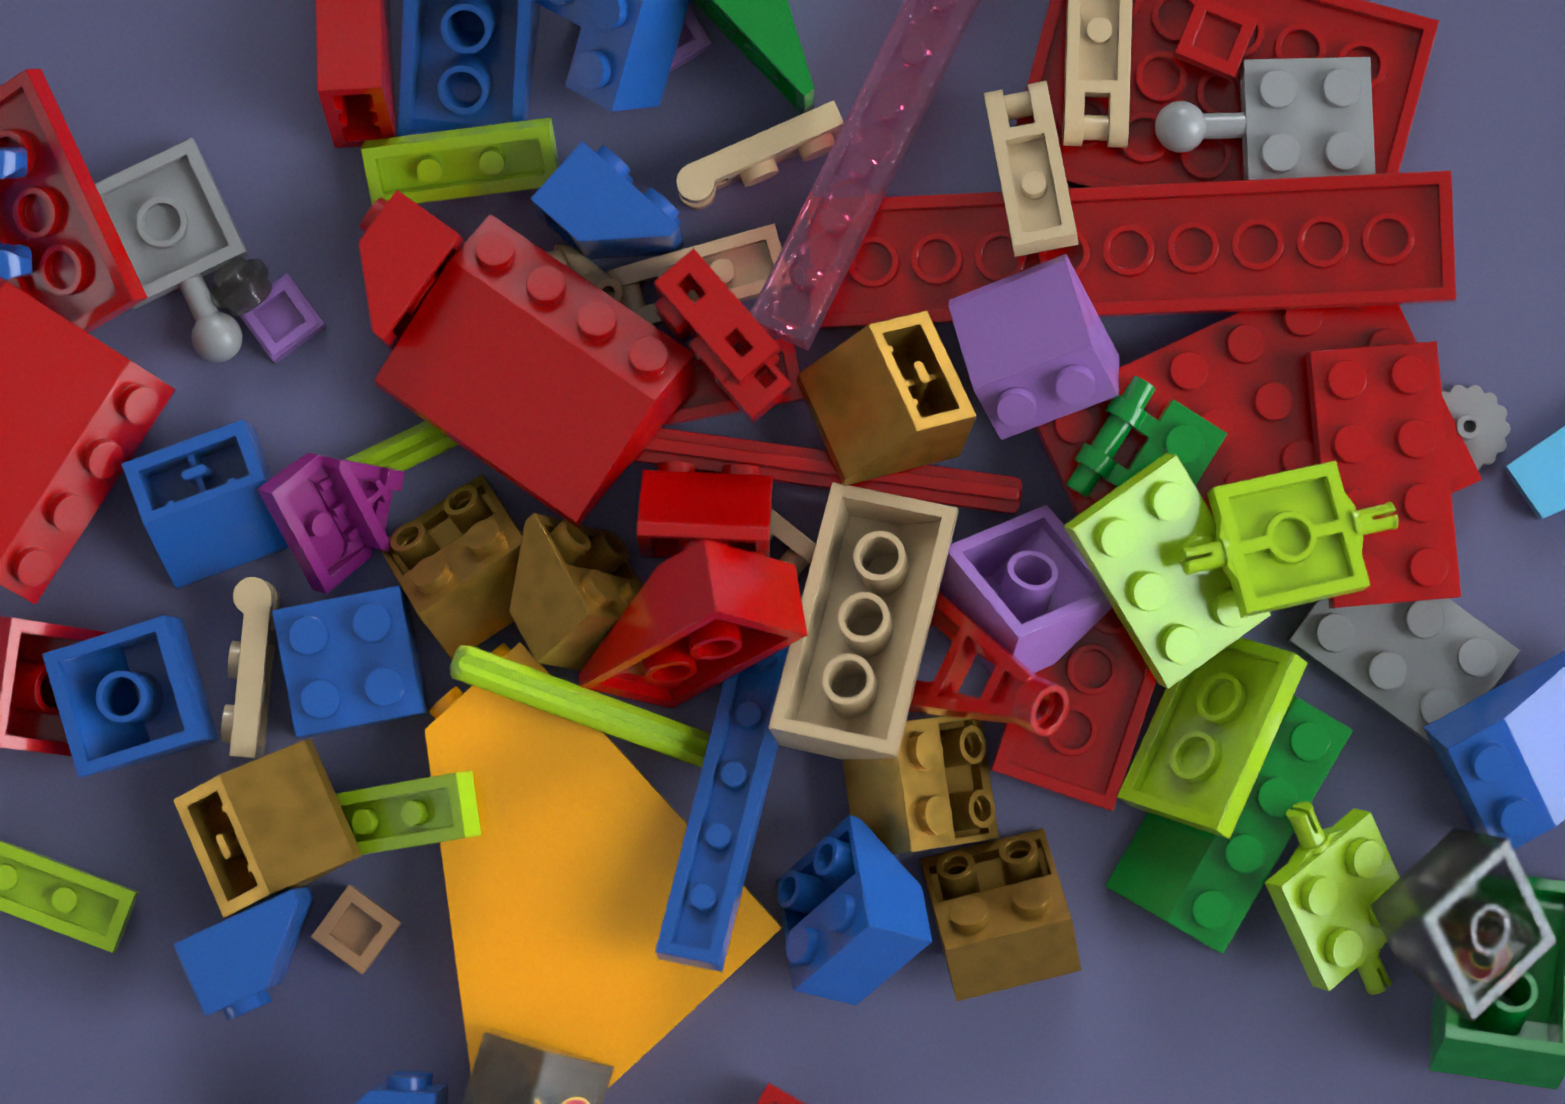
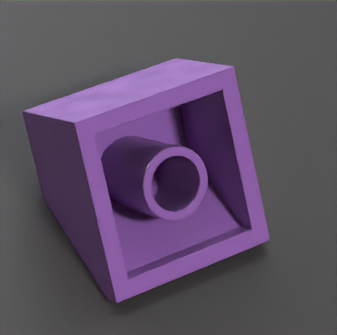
M1066 254L949 300L948 307L973 390L1000 440L1119 396V354Z
M1047 505L951 544L939 588L940 591L1033 673L1055 664L1113 608L1065 530L1064 524ZM977 654L992 673L995 665Z

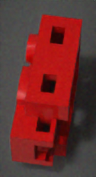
M694 248L654 282L659 299L654 304L658 310L656 312L658 317L680 342L689 335L693 338L688 343V347L694 353V359L752 424L791 391V383L776 367L780 362V357L777 355L780 351L779 345ZM691 291H694L700 298L696 303H693L687 296ZM738 343L747 352L742 358L733 349ZM768 373L774 382L765 389L758 380Z

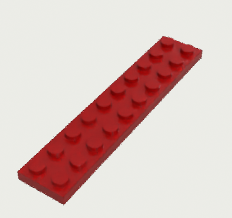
M1452 170L1068 188L1078 245L1017 257L1014 256L1002 192L807 201L811 327L814 330L865 328L870 324L923 311L928 312L934 325L953 324L948 307L950 299L1064 254L1067 255L1099 317L1456 302Z

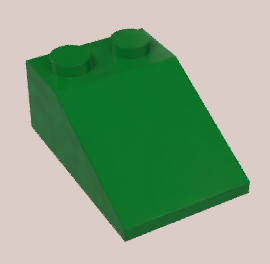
M692 0L800 115L814 109V85L788 0Z
M1453 865L1450 871L1444 921L1497 937L1505 944L1510 953L1511 966L1507 975L1495 983L1483 984L1472 981L1459 970L1455 961V949L1460 941L1442 936L1431 1015L1429 1071L1557 1090L1565 1076V881ZM1476 948L1471 954L1472 962L1479 968H1490L1494 964V955L1487 948Z

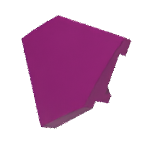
M307 453L257 489L312 590L328 594L372 556L374 548L389 551L390 540L385 533L393 490L401 492L405 472Z

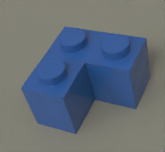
M535 0V3L581 27L565 87L611 112L660 106L690 0Z

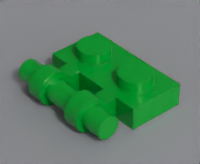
M1134 375L1122 396L1113 397L1105 409L1110 415L1092 444L1084 443L1074 460L1079 465L1066 486L1083 497L1088 498L1100 478L1118 488L1166 453L1178 456L1193 484L1196 485L1228 433L1174 399L1169 400L1158 419L1152 417L1143 409L1156 388ZM1133 429L1144 436L1145 440L1126 469L1115 462L1113 457L1130 430Z

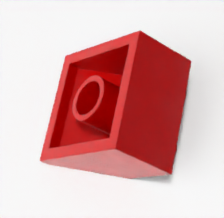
M399 190L395 191L389 201L383 197L379 198L368 210L359 226V229L365 232L359 240V248L372 332L391 351L398 343L449 260L465 243L460 234Z
M663 461L658 463L657 470H643L637 521V539L641 558L670 559L682 552L683 547L687 543L697 539L720 541L723 545L741 550L760 551L769 557L773 476L760 475V467L747 464H727L722 466V473L696 472V465L693 463Z
M0 616L1 748L72 756L42 654L110 632Z

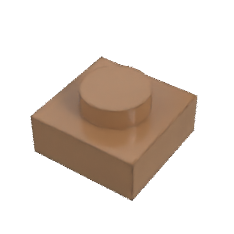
M349 884L311 937L363 975L374 963L403 921L357 887Z

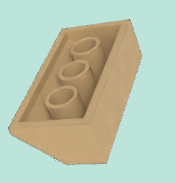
M832 482L802 597L808 636L796 641L789 647L768 727L779 746L838 759L897 758L959 512L958 508L849 485L843 486V484Z

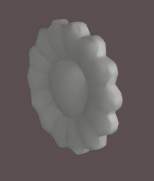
M1455 385L1450 392L1442 391V396L1457 425V431L1462 436L1477 469L1479 470L1482 464H1493L1496 461L1497 453L1503 452L1507 446L1505 437L1511 430L1510 425L1505 421L1508 414L1507 409L1504 406L1498 405L1495 394L1492 392L1484 393L1478 385H1472L1468 389L1462 385Z

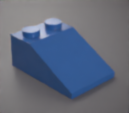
M403 0L397 137L528 120L540 5L535 3V0Z
M1565 651L1423 727L1474 834L1498 857L1557 827L1565 819Z

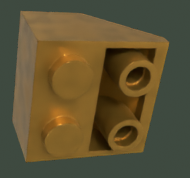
M927 311L866 326L801 371L796 379L843 486L959 457L976 419L974 409Z
M480 474L466 485L453 490L444 500L413 521L401 525L388 537L390 540L389 551L380 550L417 614L452 660L459 646L477 647L514 621L509 610L523 533L483 474Z
M533 513L525 521L509 612L536 662L581 671L644 585L639 581L627 560L630 556L628 548L612 531L607 529L600 530L580 524L575 527L566 519L561 520Z
M942 716L906 721L897 758L842 759L850 815L861 818L892 854L916 852L999 838L982 720Z
M311 738L222 773L173 799L223 918L242 913L292 889L301 888L362 857Z
M1044 828L920 859L956 1002L1082 971L1072 917Z

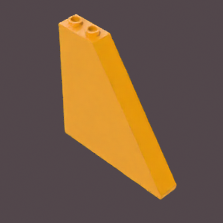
M521 642L512 650L505 643H502L491 652L494 655L552 675L542 663L536 662L531 651ZM473 685L465 693L455 686L428 711L435 720L425 728V737L431 777L472 771L482 836L440 842L475 1104H534L537 1098L541 1104H562L569 1098L582 1097L592 1104L782 928V925L744 885L722 972L659 960L655 950L688 825L686 820L606 733Z

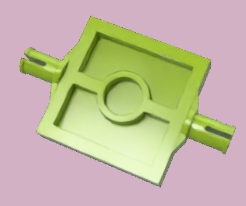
M1336 461L1213 487L1207 493L1216 525L1215 542L1181 548L1180 562L1188 561L1182 566L1186 575L1222 567L1224 573L1231 581L1240 618L1363 591L1369 587L1370 583L1362 557L1363 535L1397 529L1398 516H1389L1396 511L1392 502L1356 510L1354 504L1344 492Z
M1299 802L1292 806L1294 810H1287L1286 816L1290 820L1300 843L1288 863L1265 882L1266 887L1313 987L1330 991L1357 968L1365 985L1366 992L1372 995L1380 994L1386 991L1384 986L1390 987L1392 985V980L1388 976L1379 956L1380 950L1387 941L1417 917L1416 912L1371 812L1353 808L1332 827L1322 829L1313 810L1312 803Z

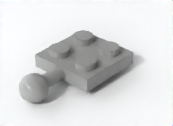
M1370 57L1243 60L1239 65L1241 113H1202L1192 103L1176 101L1166 105L1159 112L1155 122V132L1158 140L1165 148L1174 152L1190 151L1197 147L1203 139L1242 138L1244 180L1375 174Z
M190 138L95 183V186L148 297L133 306V308H139L180 288L196 322L191 334L192 345L195 351L203 359L219 363L225 362L237 354L242 345V330L232 316L218 311L203 277L248 256L249 253L196 141Z

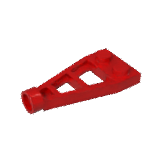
M939 590L929 631L931 627H937L951 640L952 644L935 679L929 682L916 680L908 712L1017 724L1040 736L1054 733L1062 725L1068 712L1069 698L1066 690L1059 685L1037 677L1018 658ZM977 654L995 665L980 698L958 693Z

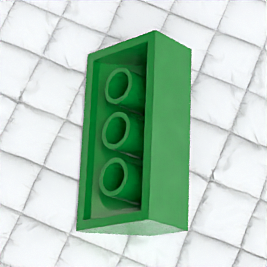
M1293 695L1230 839L1147 812L1107 880L1105 887L1211 950L1223 954L1294 833L1291 822L1286 816L1287 810H1294L1292 806L1299 802H1312L1353 730Z

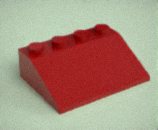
M490 214L449 260L375 377L374 384L577 527L695 388V363L693 352Z
M0 277V585L36 605L124 470L122 463L130 461L176 389Z

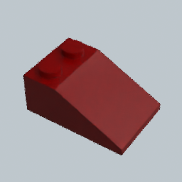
M697 539L687 543L683 547L682 552L659 564L578 674L580 687L674 708L808 636L795 564L767 557L765 553L760 551H745L723 545L720 541Z

